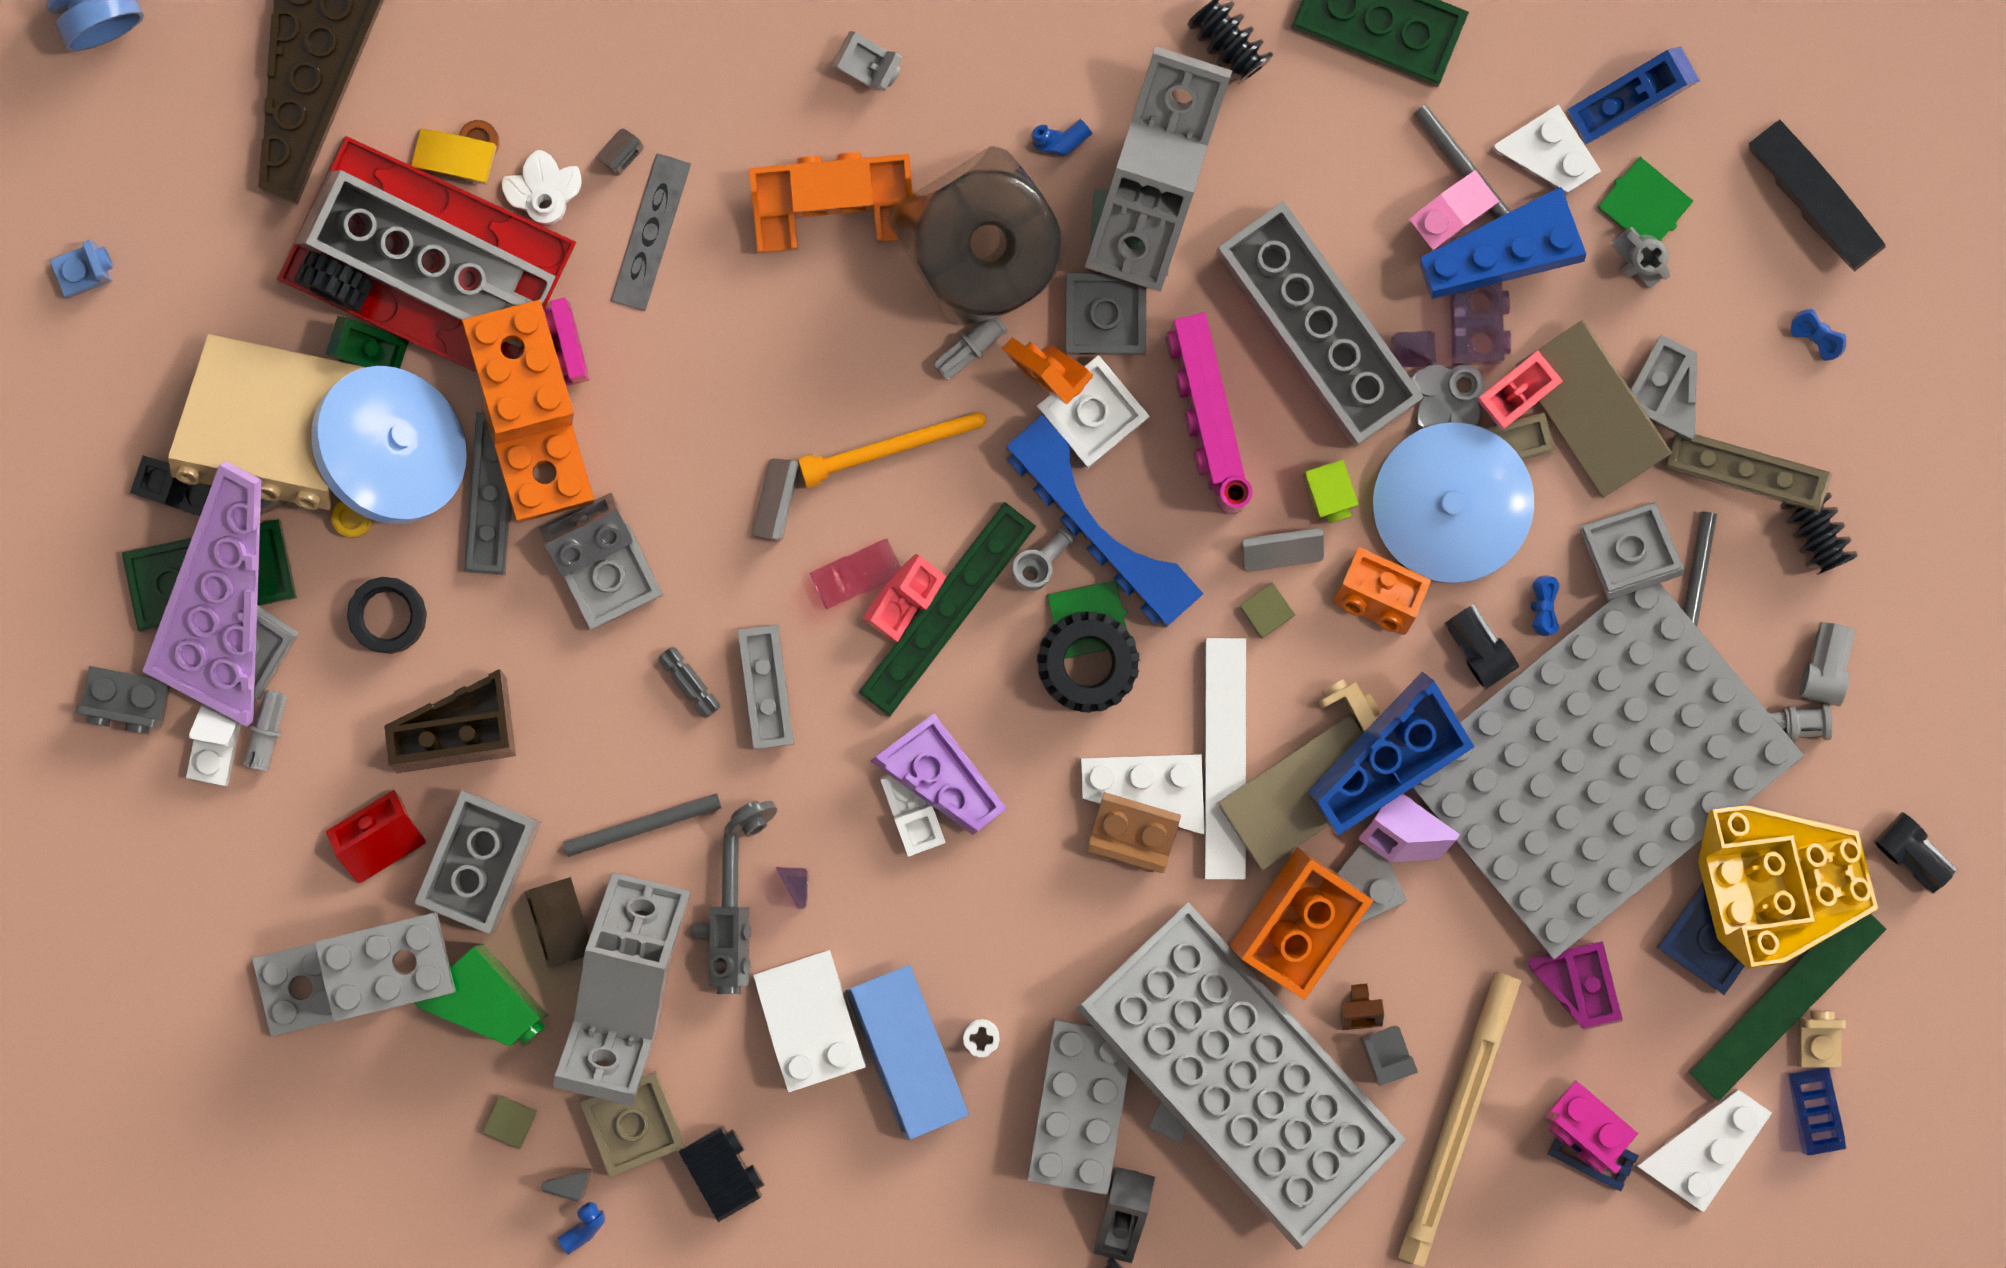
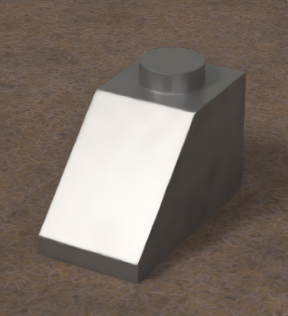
M1116 1167L1093 1251L1094 1254L1109 1258L1113 1257L1114 1259L1129 1263L1133 1262L1148 1215L1155 1176Z

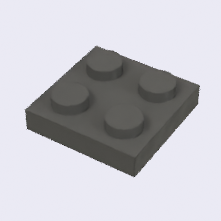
M1066 273V354L1146 355V287L1103 273Z

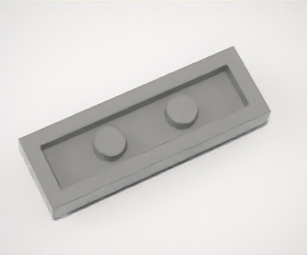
M771 625L738 630L753 749L793 745L794 739L779 626Z

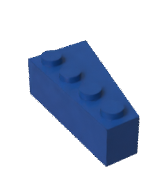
M1422 671L1311 787L1308 794L1326 823L1339 836L1475 746L1435 681Z

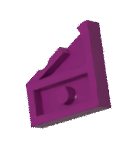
M1603 941L1567 949L1554 960L1549 954L1527 959L1529 968L1582 1030L1623 1021Z

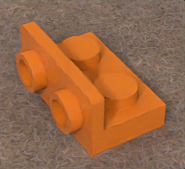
M1012 337L1001 348L1030 380L1066 405L1083 391L1085 385L1093 377V374L1087 368L1053 345H1049L1042 352L1033 343L1029 342L1024 346Z
M1358 547L1333 603L1341 606L1349 614L1363 616L1378 623L1387 631L1406 635L1416 619L1431 579Z

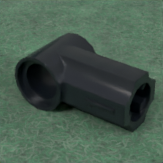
M1474 604L1444 623L1467 657L1466 663L1472 674L1485 690L1519 668L1518 662L1501 638H1496Z
M1901 812L1874 840V843L1891 861L1899 866L1902 865L1928 892L1934 894L1953 877L1957 868L1927 840L1928 835L1924 829L1910 816Z

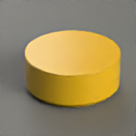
M341 500L334 506L331 514L332 524L336 531L349 538H358L365 535L373 524L372 519L355 512Z

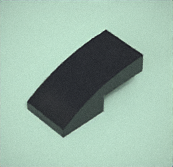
M143 455L130 493L200 516L212 485L203 483L190 485L183 483L171 476L169 463Z

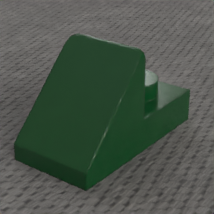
M337 316L326 355L337 358L340 362L365 368L388 366L400 369L409 341L349 318Z

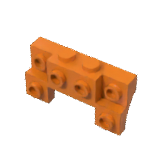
M848 152L838 154L837 160L821 161V156H805L797 158L798 164L749 168L758 253L798 250L795 218L874 211L877 243L917 239L909 154L861 158V153Z

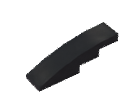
M1780 119L1749 143V150L1774 175L1776 185L1802 211V218L1854 272L1886 248V244L1847 194Z

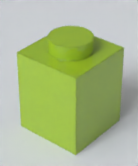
M1343 459L1304 472L1302 476L1317 520L1327 517L1329 524L1352 517L1350 509L1356 508L1359 504Z

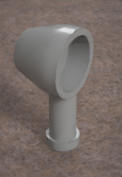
M1060 527L1056 531V535L1040 551L1026 550L1018 554L1011 569L1012 578L1016 585L1023 591H1037L1043 588L1049 582L1052 575L1051 562L1067 546L1073 544L1075 541L1074 536L1067 529ZM1022 573H1032L1035 576V580H1026Z

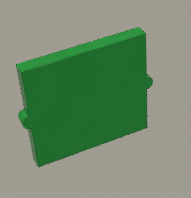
M1640 156L1622 178L1618 177L1615 179L1614 184L1616 186L1597 208L1622 229L1626 230L1632 226L1639 235H1651L1661 241L1669 230L1674 231L1677 228V220L1693 203V200Z
M1115 581L1048 595L1053 624L1060 621L1061 618L1077 612H1097L1113 617V619L1126 627L1124 616H1126L1127 611L1121 606L1118 587ZM1082 638L1075 641L1068 648L1064 659L1108 650V648L1097 639Z

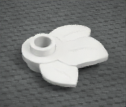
M542 150L534 151L526 159L523 166V175L505 176L502 179L503 193L509 204L515 209L527 211L532 221L545 226L554 225L562 219L566 212V203L578 195L582 184L580 170L577 166H570L559 170L552 156ZM546 200L552 201L548 208H539L542 202Z

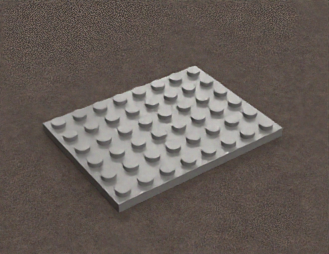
M1661 583L1611 599L1461 721L1462 727L1475 747L1412 789L1437 819L1460 834L1456 840L1457 844L1554 960L1701 841L1709 811L1744 806L1805 755Z

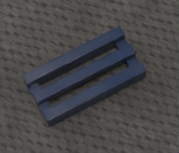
M1556 1137L1547 1153L1619 1191H1622L1625 1185L1624 1182L1629 1177L1632 1171L1631 1168L1639 1155L1625 1149L1621 1156L1625 1157L1622 1165L1617 1163L1621 1169L1618 1171L1616 1178L1613 1179L1560 1152L1559 1149L1563 1143ZM1575 1143L1570 1147L1578 1152L1582 1151Z

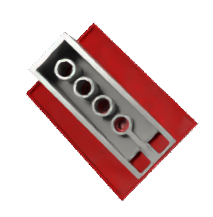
M345 136L276 280L476 373L462 326V319L539 299L544 310L576 242ZM308 250L324 254L330 259L333 258L339 261V263L362 273L363 276L368 277L374 282L360 312L338 306L334 302L310 292L311 290L305 289L295 282L294 278ZM507 340L500 348L502 354L509 359L519 358L524 352L522 344L516 340Z

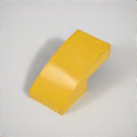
M420 128L411 166L422 171L447 177L454 176L487 185L497 146L494 143Z

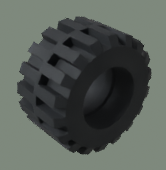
M1077 612L1067 615L1048 629L1045 637L1042 638L1039 653L1037 654L1040 680L1048 694L1055 701L1069 709L1086 713L1107 710V708L1120 703L1122 698L1130 693L1133 688L1132 685L1138 677V661H1140L1139 652L1136 649V642L1122 623L1106 614ZM1079 639H1097L1104 643L1110 651L1112 658L1111 670L1108 676L1096 685L1084 686L1077 684L1068 676L1065 670V654L1068 648Z

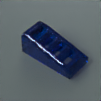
M1823 1067L1789 1073L1788 1077L1802 1153L1805 1155H1815L1847 1149L1829 1068ZM1822 1082L1823 1089L1806 1092L1801 1090L1800 1085ZM1825 1098L1826 1105L1805 1107L1804 1101ZM1828 1115L1829 1121L1809 1124L1808 1117ZM1831 1131L1832 1138L1813 1141L1812 1133Z

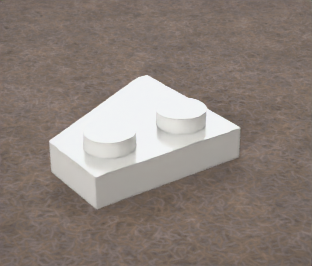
M1559 104L1492 147L1495 153L1500 156L1504 155L1523 167V170L1533 176L1546 180L1553 188L1562 187L1565 195L1601 172Z

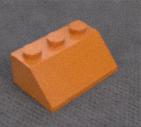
M1297 847L1229 946L1243 961L1305 1000L1374 900L1332 869Z

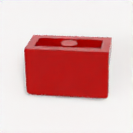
M395 790L390 791L326 831L336 857L357 883H362L426 843L423 834L410 819L401 797Z

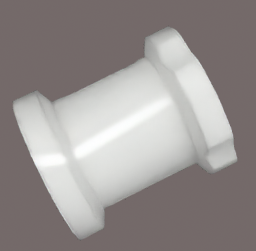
M985 1019L971 1022L965 1029L963 1037L965 1047L973 1056L977 1057L989 1056L998 1048L1000 1041L997 1027L991 1021ZM978 1027L986 1028L987 1035L993 1036V1042H986L985 1049H978L976 1041L970 1040V1034H977Z

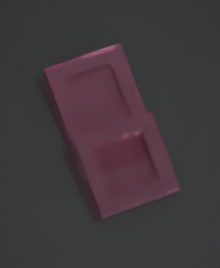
M883 539L809 574L825 609H830L888 583L901 567L888 539Z

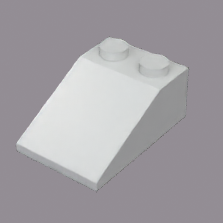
M830 950L753 975L788 1093L867 1066Z

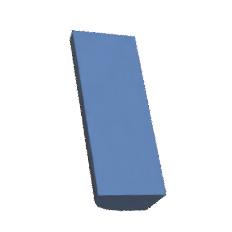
M911 966L901 967L845 989L903 1139L911 1140L969 1116Z

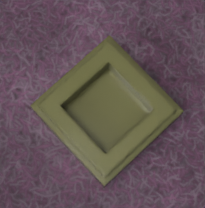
M1273 583L1239 606L1261 638H1264L1295 616Z
M500 1095L483 1133L520 1149L537 1111Z

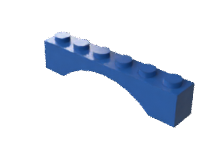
M1043 414L1006 446V450L1011 454L1006 458L1010 466L1021 477L1026 473L1029 474L1037 483L1033 488L1037 496L1048 507L1053 502L1064 513L1059 518L1064 526L1074 536L1080 532L1091 543L1086 550L1101 566L1106 562L1109 563L1118 573L1113 580L1128 596L1135 592L1144 602L1140 610L1155 626L1160 622L1165 627L1169 626L1204 594L1178 564L1158 561L1138 554L1117 542L1098 525L1085 507L1076 488L1070 465L1069 443Z

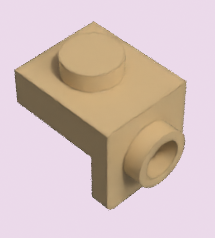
M1344 679L1322 690L1326 697L1318 701L1322 709L1343 698L1362 732H1365L1376 720L1375 717L1381 714L1370 693L1363 695L1357 682L1347 686Z

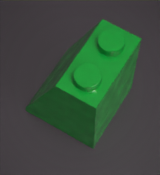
M484 944L471 948L450 968L456 992L414 1002L418 1008L507 1046H512L518 1042L523 1046L527 1043L529 1044L546 1028L542 1021L548 1016L547 1012Z

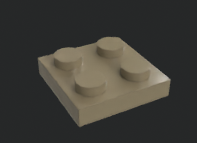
M656 1071L642 1077L633 1107L595 1097L580 1102L610 1178L686 1147Z

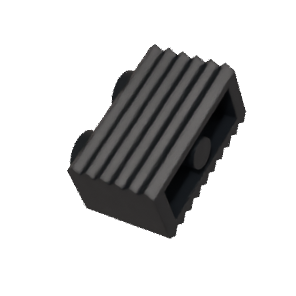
M723 1125L678 1151L718 1222L760 1199L762 1193L759 1188L765 1186L755 1166L752 1164L746 1167L739 1153L745 1149L733 1129L726 1132Z

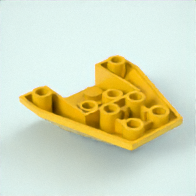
M1747 805L1713 809L1708 812L1698 859L1717 939L1747 969L1783 964L1878 909L1858 831Z

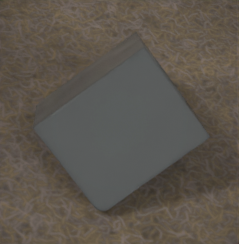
M1392 1026L1360 1038L1375 1081L1379 1086L1418 1073L1414 1059L1409 1055L1398 1026Z

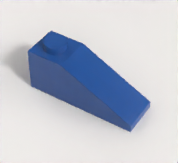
M1682 47L1671 48L1570 107L1567 111L1585 143L1589 144L1700 82V79Z

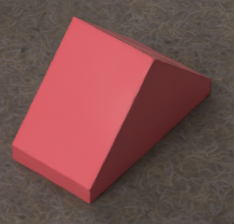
M1537 350L1477 400L1500 429L1504 430L1561 384L1563 380Z

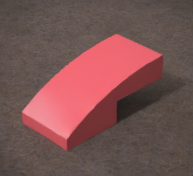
M915 554L884 586L862 619L889 641L898 642L917 609H928L946 576L922 556Z

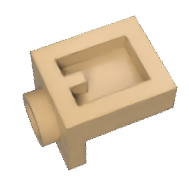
M1810 1011V1018H1800L1798 1020V1066L1842 1068V1028H1846V1020L1835 1018V1011Z

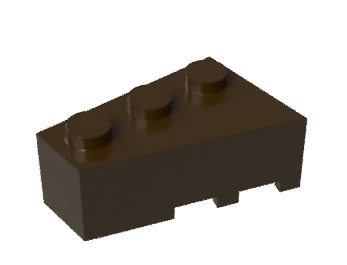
M498 669L488 674V677L468 687L463 686L455 690L454 694L433 704L429 703L384 725L389 766L396 773L516 756L507 678L503 672Z

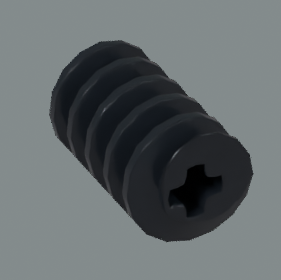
M1212 0L1192 16L1187 25L1189 29L1202 27L1197 35V39L1199 42L1212 39L1207 47L1208 54L1213 55L1222 52L1216 64L1219 67L1231 65L1229 69L1232 70L1230 80L1241 77L1238 82L1240 84L1265 66L1272 58L1273 53L1268 52L1262 55L1257 53L1264 41L1262 39L1251 43L1248 41L1254 28L1252 26L1242 30L1238 28L1245 16L1243 14L1233 17L1229 16V12L1235 5L1233 1L1221 5L1219 0Z
M1826 492L1820 513L1787 503L1780 505L1781 509L1795 510L1786 521L1788 524H1801V527L1793 534L1794 539L1807 538L1808 541L1799 551L1800 553L1814 554V557L1806 563L1807 568H1820L1821 571L1818 574L1845 564L1858 556L1857 551H1843L1851 542L1849 536L1837 537L1836 535L1845 527L1844 522L1830 521L1838 513V508H1824V504L1832 497L1830 492Z

